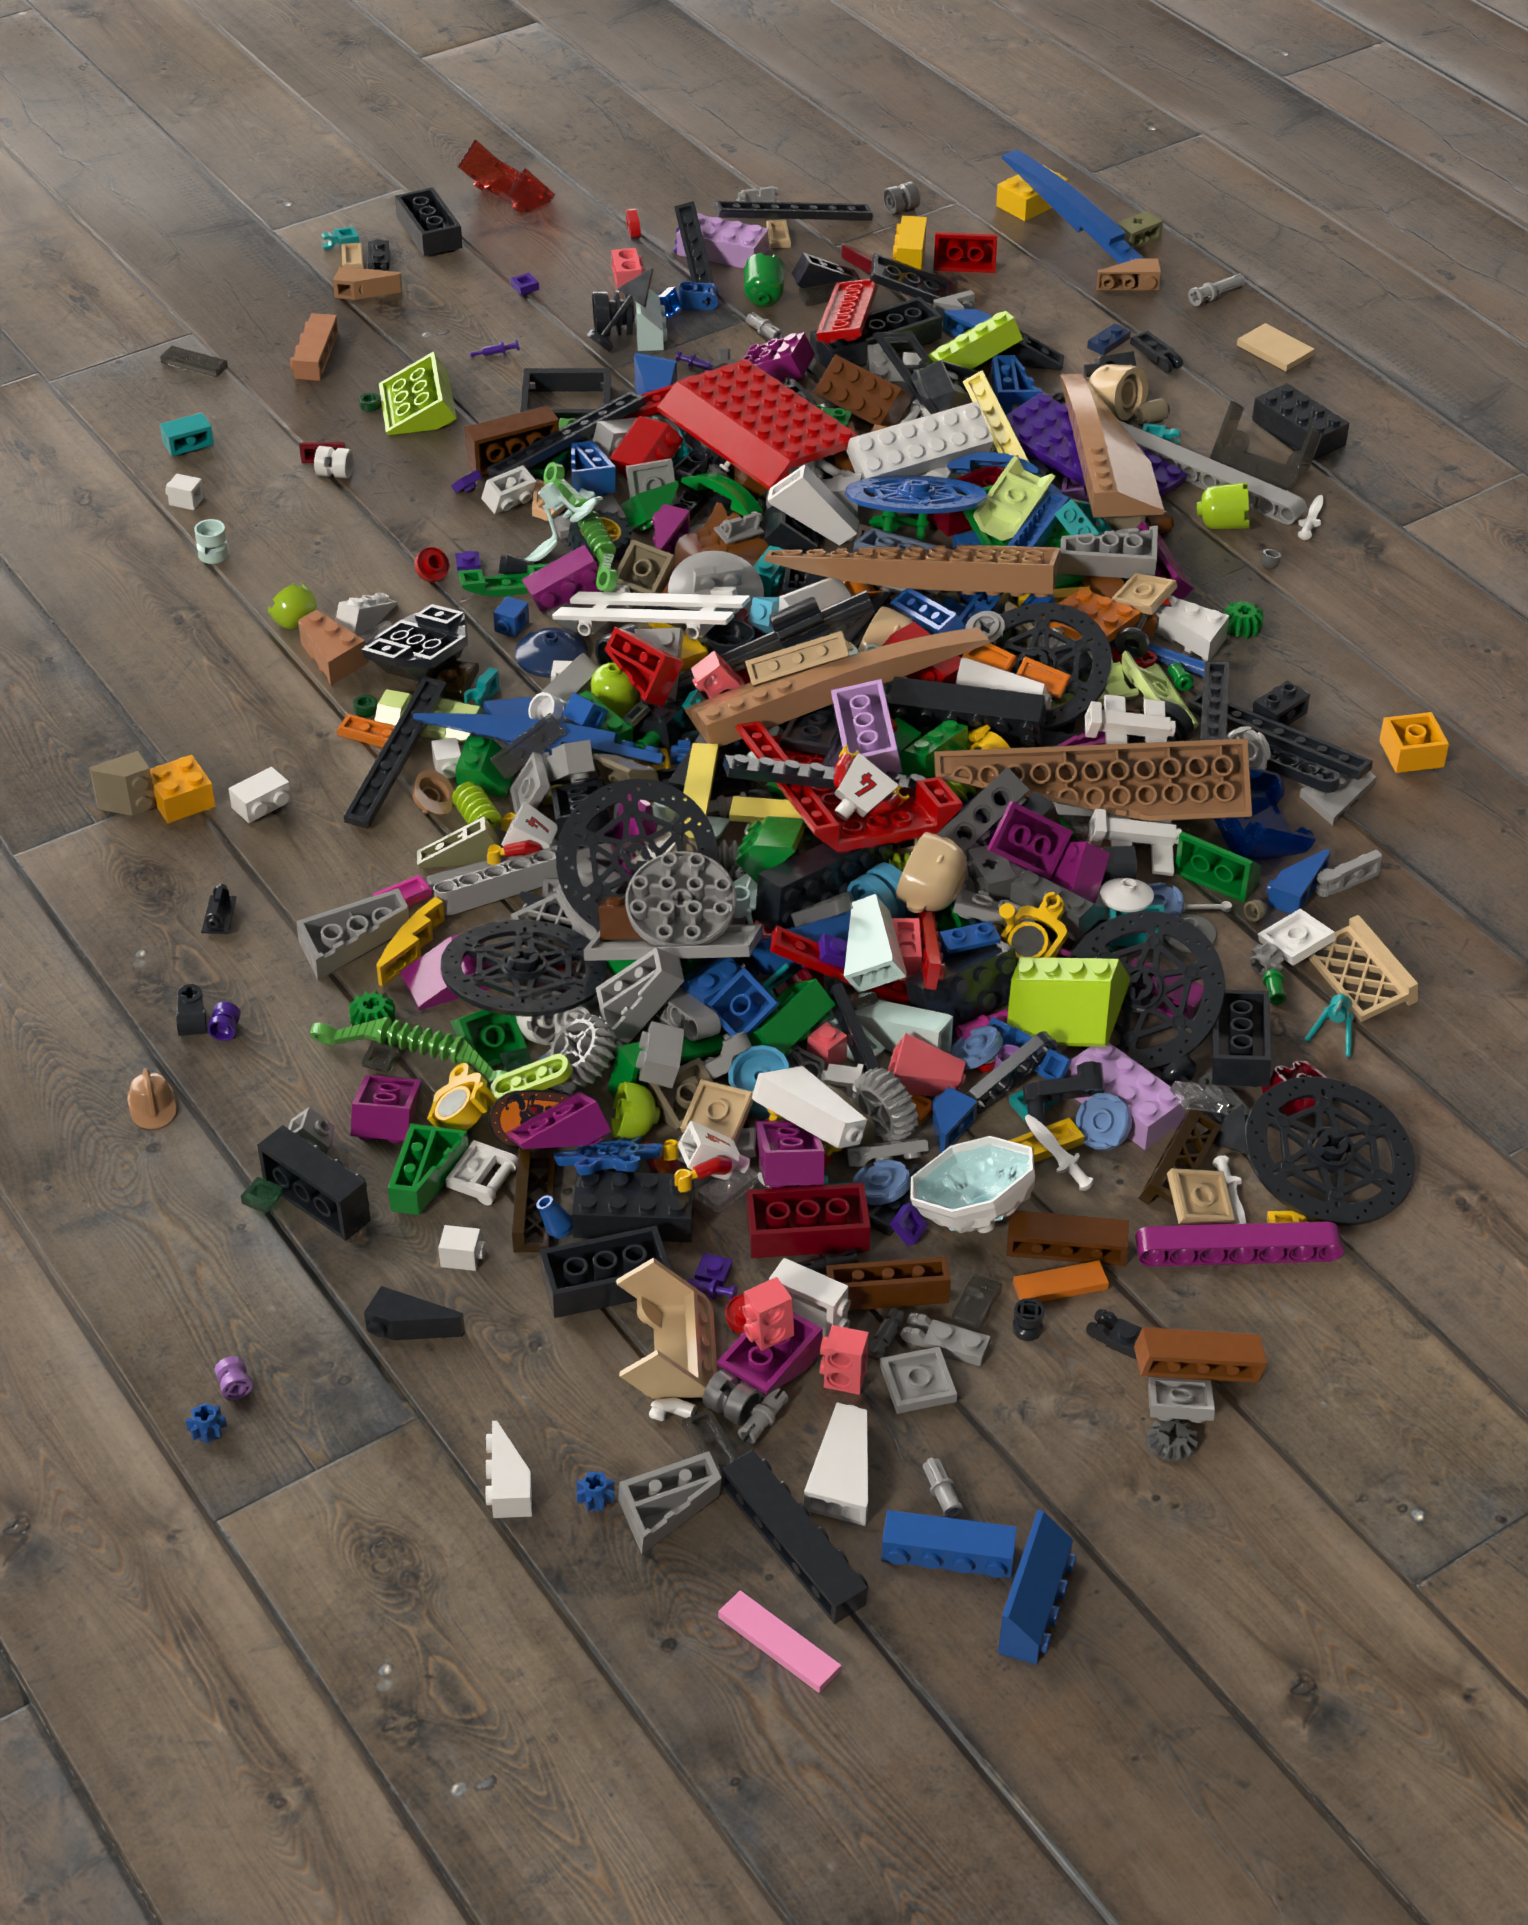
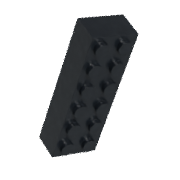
M917 297L870 312L862 335L856 340L846 341L845 339H837L834 343L818 342L817 330L810 332V344L815 352L814 358L826 369L835 354L860 366L867 363L868 345L878 344L873 336L874 333L912 332L921 345L930 344L933 341L942 339L943 316L921 297ZM909 342L890 343L896 353L913 349Z
M894 677L888 700L890 716L893 720L899 717L916 730L925 734L934 730L944 721L953 720L958 724L968 726V731L988 725L990 727L988 731L999 735L1007 744L1017 743L1025 747H1042L1047 723L1045 695Z
M823 843L759 873L755 920L771 930H774L776 926L784 929L793 926L792 913L848 892V886L853 880L866 874L868 870L883 862L889 864V859L890 861L892 859L893 843L877 845L873 848L855 849L850 852H836L829 845Z

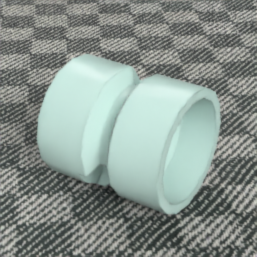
M215 519L203 520L196 524L194 531L199 559L208 564L219 563L227 559L229 554L224 524Z

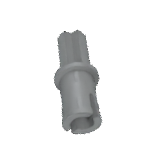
M938 1458L927 1459V1462L923 1464V1470L931 1485L930 1492L932 1496L937 1498L946 1518L956 1517L963 1511V1507L953 1489L955 1486L954 1481L948 1478Z

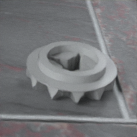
M982 611L973 615L968 620L965 628L979 627L981 629V625L987 629L989 628L990 633L982 632L988 637L989 643L993 642L994 644H996L998 638L1003 637V631L1006 629L1003 618L993 611Z

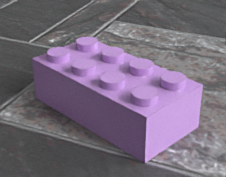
M697 213L709 262L744 268L747 259L752 255L764 253L765 255L767 253L769 228L744 224L740 221L724 220L719 217L704 216L701 213ZM679 230L677 232V255L686 257Z
M882 680L831 690L843 748L847 744V750L852 754L858 750L861 755L883 773L887 771L902 772Z
M1108 1043L1107 1047H1089L1072 1059L1064 1077H1077V1065L1083 1062H1101L1105 1087L1104 1093L1119 1097L1128 1105L1132 1115V1127L1128 1138L1144 1150L1175 1129L1185 1115L1186 1097L1111 1043ZM1092 1096L1075 1099L1083 1103L1085 1100L1088 1101L1092 1098Z

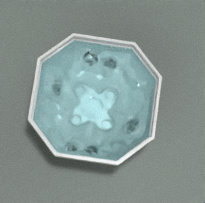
M993 1136L951 1145L911 1176L912 1204L919 1210L921 1215L931 1219L940 1226H947L951 1231L956 1230L959 1233L972 1232L974 1230H978L980 1233L990 1232L994 1229L996 1221L1011 1215L1022 1202L1030 1199L1035 1183L1032 1147Z

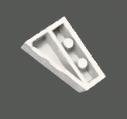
M1169 596L1168 599L1172 607H1159L1154 613L1157 617L1155 633L1172 643L1177 641L1185 646L1184 651L1189 654L1192 652L1202 657V661H1210L1226 640L1229 615L1175 598L1174 596Z

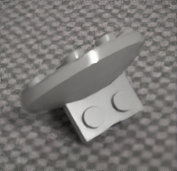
M704 551L689 556L674 569L668 584V594L711 595L710 590L714 587H736L737 595L750 596L751 600L743 607L748 611L746 616L751 611L753 597H764L763 583L754 567L743 558L723 551ZM670 606L671 608L690 609V610H699V611L703 608V607H674V606Z
M686 851L667 852L649 860L634 874L626 891V910L628 919L638 935L656 947L702 946L719 938L729 927L736 911V891L728 872L715 860L700 853Z

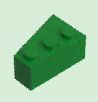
M410 1124L388 1185L390 1211L413 1215L421 1214L445 1185V1179L468 1149L467 1131Z

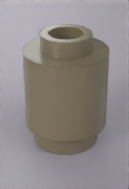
M1157 398L1141 403L1136 407L1135 416L1140 424L1155 423L1167 419L1170 407L1164 399Z

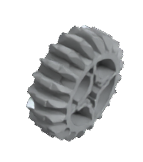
M589 1013L584 1016L578 1014L576 1019L569 1018L566 1026L561 1025L559 1033H554L555 1039L549 1043L551 1049L546 1053L548 1057L562 1054L572 1064L571 1076L561 1084L572 1082L576 1087L581 1086L584 1088L588 1082L593 1084L595 1077H602V1071L605 1068H609L608 1062L615 1058L612 1052L617 1049V1046L614 1044L617 1037L614 1035L611 1025L601 1017Z
M876 1067L873 1070H868L855 1080V1085L852 1086L854 1092L852 1094L853 1099L856 1101L857 1106L873 1119L875 1123L874 1132L877 1136H881L884 1141H899L907 1138L915 1131V1127L918 1125V1120L916 1119L918 1113L915 1111L916 1104L912 1102V1095L907 1092L906 1086L901 1084L900 1078H895L891 1071L887 1072L884 1068L879 1069Z

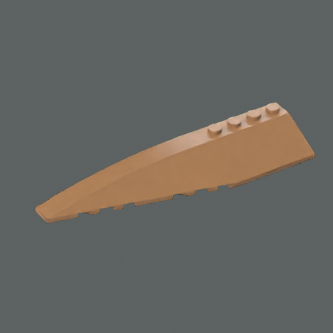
M945 545L935 546V548H931L929 551H924V548L921 546H911L905 548V551H900V547L859 548V551L855 553H849L847 548H838L837 551L827 554L823 549L809 550L806 554H802V550H769L764 557L766 562L787 568L871 585L907 589L962 591V594L965 595L986 592L987 595L996 596L1003 592L1010 593L1011 596H1024L1025 593H1033L1036 597H1048L1049 594L1054 593L1060 548L957 545V549L948 550L945 548Z
M979 627L905 640L853 654L752 686V683H748L685 707V712L707 744H718L719 748L742 739L735 729L737 724L760 721L765 729L771 728L833 704L831 690L880 679L883 685L893 681L894 677L906 676L989 644V639Z

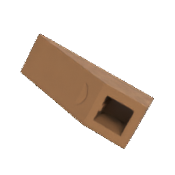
M1158 258L1134 259L1098 270L1096 290H1159L1161 271Z
M339 267L333 278L334 296L339 299L358 300L402 292L401 273Z

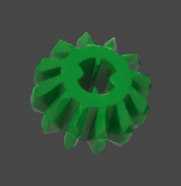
M1239 600L1238 604L1232 602L1229 607L1225 608L1223 614L1229 615L1228 635L1235 634L1237 638L1243 636L1247 639L1248 636L1256 637V634L1261 632L1264 615L1263 610L1259 609L1257 604L1251 605L1250 601L1243 603Z
M377 990L371 994L365 991L363 996H355L354 1002L350 1003V1023L354 1026L389 1017L393 1024L396 1019L395 1003L393 999L388 997L387 993L379 995Z

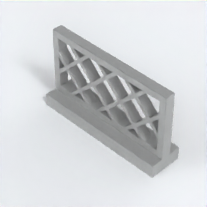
M558 886L559 892L511 914L512 920H521L527 916L537 917L536 921L545 919L554 921L557 925H560V923L571 925L572 930L590 940L598 933L593 926L584 921L574 911L567 901L561 886ZM552 903H558L560 906L558 916L545 913L546 908ZM548 939L547 943L552 945L553 940ZM534 947L538 953L548 952L543 949ZM573 960L579 962V964L577 966L576 971H573L571 976L577 979H583L585 975L581 973L582 967L584 965L583 960ZM607 969L606 978L608 980L614 975Z

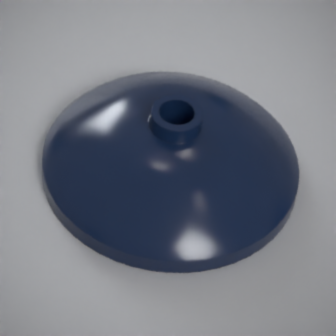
M557 627L541 628L530 632L517 643L515 659L524 671L535 676L551 677L554 660L574 661L582 653L588 656V648L583 638L570 630Z

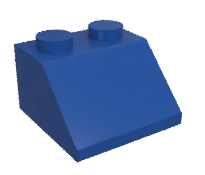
M731 957L714 958L684 975V982L679 987L706 1005L742 968Z
M744 967L706 1004L707 1007L718 1015L721 1026L731 1036L743 1031L749 1036L779 1005L771 992Z

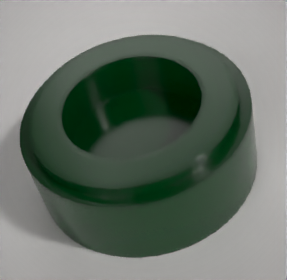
M376 393L361 395L359 397L360 409L366 412L380 409L381 397Z
M371 695L356 697L353 700L354 713L359 717L375 715L378 704L377 699Z

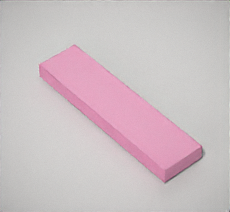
M741 1590L718 1611L719 1619L819 1694L841 1672V1664Z

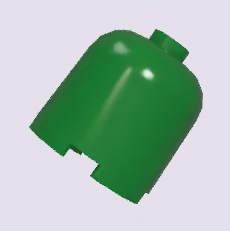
M764 253L754 254L747 259L744 267L745 296L752 304L759 307L774 305L783 294L785 265L776 255L772 257L764 255Z

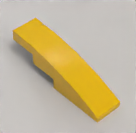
M435 896L421 907L398 930L386 946L376 965L380 986L383 987L401 974L403 969L421 957V948L433 940L432 930L445 921L442 900Z

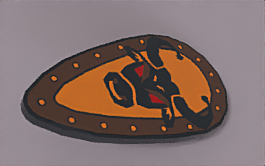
M514 1090L505 1093L495 1101L490 1111L489 1125L492 1134L499 1142L509 1147H519L507 1138L506 1132L572 1095L546 1090Z

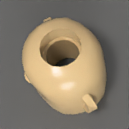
M1117 364L1103 365L1096 369L1089 379L1090 385L1119 421H1126L1134 415L1136 407L1144 403L1148 395V380L1141 367Z
M882 606L872 619L860 643L858 652H864L866 646L870 644L882 647L892 633L913 621L895 610Z
M925 832L914 847L902 872L896 891V898L907 904V909L914 913H920L924 910L936 912L947 908L956 899V894H959L966 877L968 863L962 849L947 837H940Z

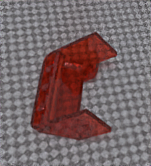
M477 140L473 141L457 166L474 181L473 185L481 191L486 189L512 204V208L520 214L523 211L528 213L551 202L555 196L528 169L524 168L522 172H519L497 159Z

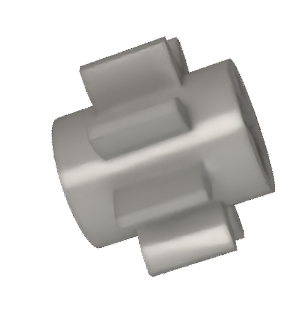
M1266 942L1264 945L1259 944L1251 950L1254 956L1250 958V965L1257 974L1264 975L1270 969H1277L1279 971L1283 969L1280 965L1284 961L1283 953L1278 946L1274 944L1269 945Z

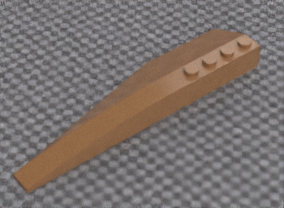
M1061 374L1060 380L1093 518L1164 514V508L1150 460L1083 374Z
M1247 739L934 752L935 777L980 788H986L1008 767L1030 789L1024 795L1025 797H1030L1034 792H1037L1051 802L1093 811L1095 809H1104L1108 814L1142 821L1252 817Z

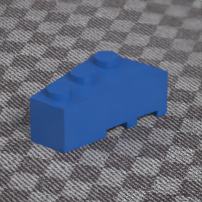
M995 355L992 358L991 380L993 392L1005 415L1011 412L1012 404H1024L1040 392L1043 393L1040 388L1035 387L1032 377H1028L1025 374L1026 369L1015 355Z

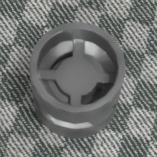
M907 182L899 186L886 188L883 192V202L890 214H896L904 210L917 208L920 205V193L914 182Z
M720 1370L709 1381L703 1394V1404L717 1413L724 1412V1416L739 1426H743L752 1416L751 1411L755 1405L760 1404L762 1393L746 1382L740 1384V1379L728 1371Z

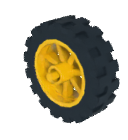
M597 510L603 525L606 527V531L609 533V537L616 547L612 563L616 559L619 561L623 558L630 545L631 529L628 528V523L622 521V518L618 515L613 516L610 512L606 511V513H603L601 510ZM571 522L568 533V545L571 546V551L585 545L593 559L598 561L593 556L578 523Z

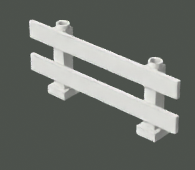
M616 585L612 592H577L570 599L571 604L596 605L592 608L561 607L552 617L553 620H578L577 629L583 636L596 633L607 621L686 623V635L690 639H697L698 637H703L715 624L726 625L734 617V614L751 599L750 596L737 595L736 587H714L710 590L711 595L630 593L629 585ZM633 605L703 607L700 611L631 609Z
M1105 694L1104 710H1102L1101 702L1091 701L1085 714L1086 737L1096 738L1099 731L1105 732L1106 744H1127V734L1145 736L1146 743L1167 742L1168 736H1174L1176 724L1175 721H1170V717H1165V701L1145 699L1143 702L1144 714L1126 712L1125 697ZM1095 809L1089 822L1090 844L1100 846L1103 839L1110 840V846H1132V842L1151 844L1152 874L1173 876V845L1178 844L1179 834L1182 832L1181 828H1176V825L1171 824V820L1146 822L1131 820V818L1109 814V817H1106V810Z

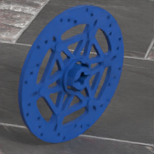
M893 475L862 479L849 484L845 492L846 497L850 501L861 506L900 513L931 514L958 512L976 508L987 500L986 491L975 484L956 479L921 475ZM956 491L964 492V493L967 494L968 496H964V495H962V494H957ZM864 492H869L871 494H875L876 496L870 497L866 495Z

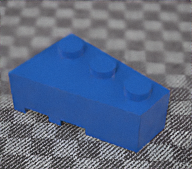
M593 441L571 443V486L578 493L583 488L587 491H593L596 496H605L607 493L615 492L614 464Z

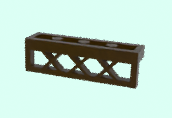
M1192 1107L1178 1125L1138 1199L1149 1204L1154 1196L1158 1195L1174 1206L1171 1191L1162 1186L1164 1182H1169L1168 1171L1171 1168L1177 1169L1176 1162H1184L1187 1169L1198 1170L1221 1125ZM1196 1123H1200L1211 1130V1132L1207 1135H1200ZM1185 1143H1195L1199 1153L1189 1154Z
M519 1147L512 1224L513 1252L539 1253V1250L549 1248L550 1235L546 1232L542 1218L535 1222L528 1217L538 1209L536 1206L538 1200L530 1195V1193L541 1188L547 1193L544 1196L549 1195L553 1198L555 1159L532 1158L531 1149H522L521 1147ZM532 1168H549L548 1172L540 1178L532 1173ZM535 1232L543 1237V1242H526V1238Z

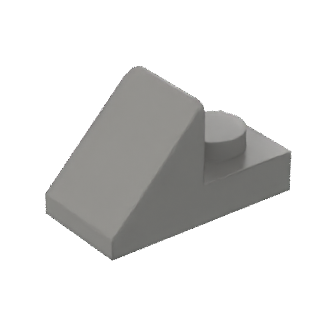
M968 290L935 299L933 309L942 315L943 319L944 311L974 309L975 294Z

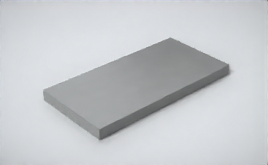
M762 924L729 925L719 938L707 945L657 948L679 958L750 957L763 936ZM599 931L584 949V960H638L655 949L656 946L644 939L601 940Z

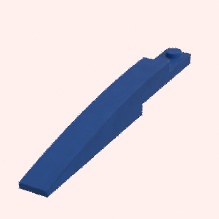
M1018 149L1002 155V159L1077 232L1085 230L1119 264L1134 259H1144L1124 240L1126 232L1095 204L1058 175Z
M1047 491L1007 546L1043 547L1058 521L1054 514L1069 501V497ZM977 592L959 618L966 627L968 620L979 612L993 611L999 614L1011 595L1010 593L1001 592L1000 595L991 596L987 595L986 592Z
M413 714V719L417 722L552 752L551 749L564 743L590 740L591 751L619 755L627 759L630 758L664 767L666 756L660 753L661 749L646 746L645 750L635 748V743L624 740L617 744L618 734L579 725L485 714Z

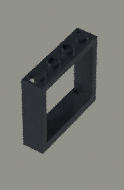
M524 368L520 413L533 410L528 409L530 392L603 391L604 406L611 402V368ZM596 409L551 410L560 420V418L579 419Z

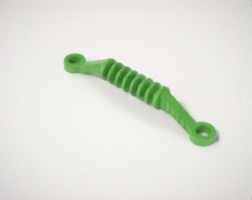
M551 462L547 465L544 471V482L546 485L553 482L574 507H581L590 500L582 497L564 480V467L561 464ZM594 507L587 516L577 521L593 556L599 561L596 578L597 588L601 591L612 592L618 581L617 571L611 569L616 547Z
M389 1017L338 1030L323 1023H314L309 1033L312 1039L325 1045H337L367 1038L382 1045L388 1040L390 1047H395L399 1042L401 1050H405L409 1045V1050L412 1053H415L419 1048L421 1055H426L430 1049V1057L436 1058L440 1053V1058L443 1061H446L451 1054L450 1059L452 1063H466L468 1066H472L490 1084L498 1076L508 1073L501 1070L493 1071L462 1036H458L454 1041L453 1035L448 1033L443 1040L442 1031H436L433 1036L431 1028H426L423 1033L422 1026L420 1025L415 1026L412 1031L411 1023H405L402 1028L400 1020H395L392 1024V1020Z

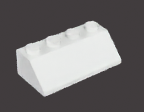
M829 577L780 596L779 611L809 597H814L819 609L822 610L852 596L840 579ZM855 620L830 630V634L840 631L844 633Z

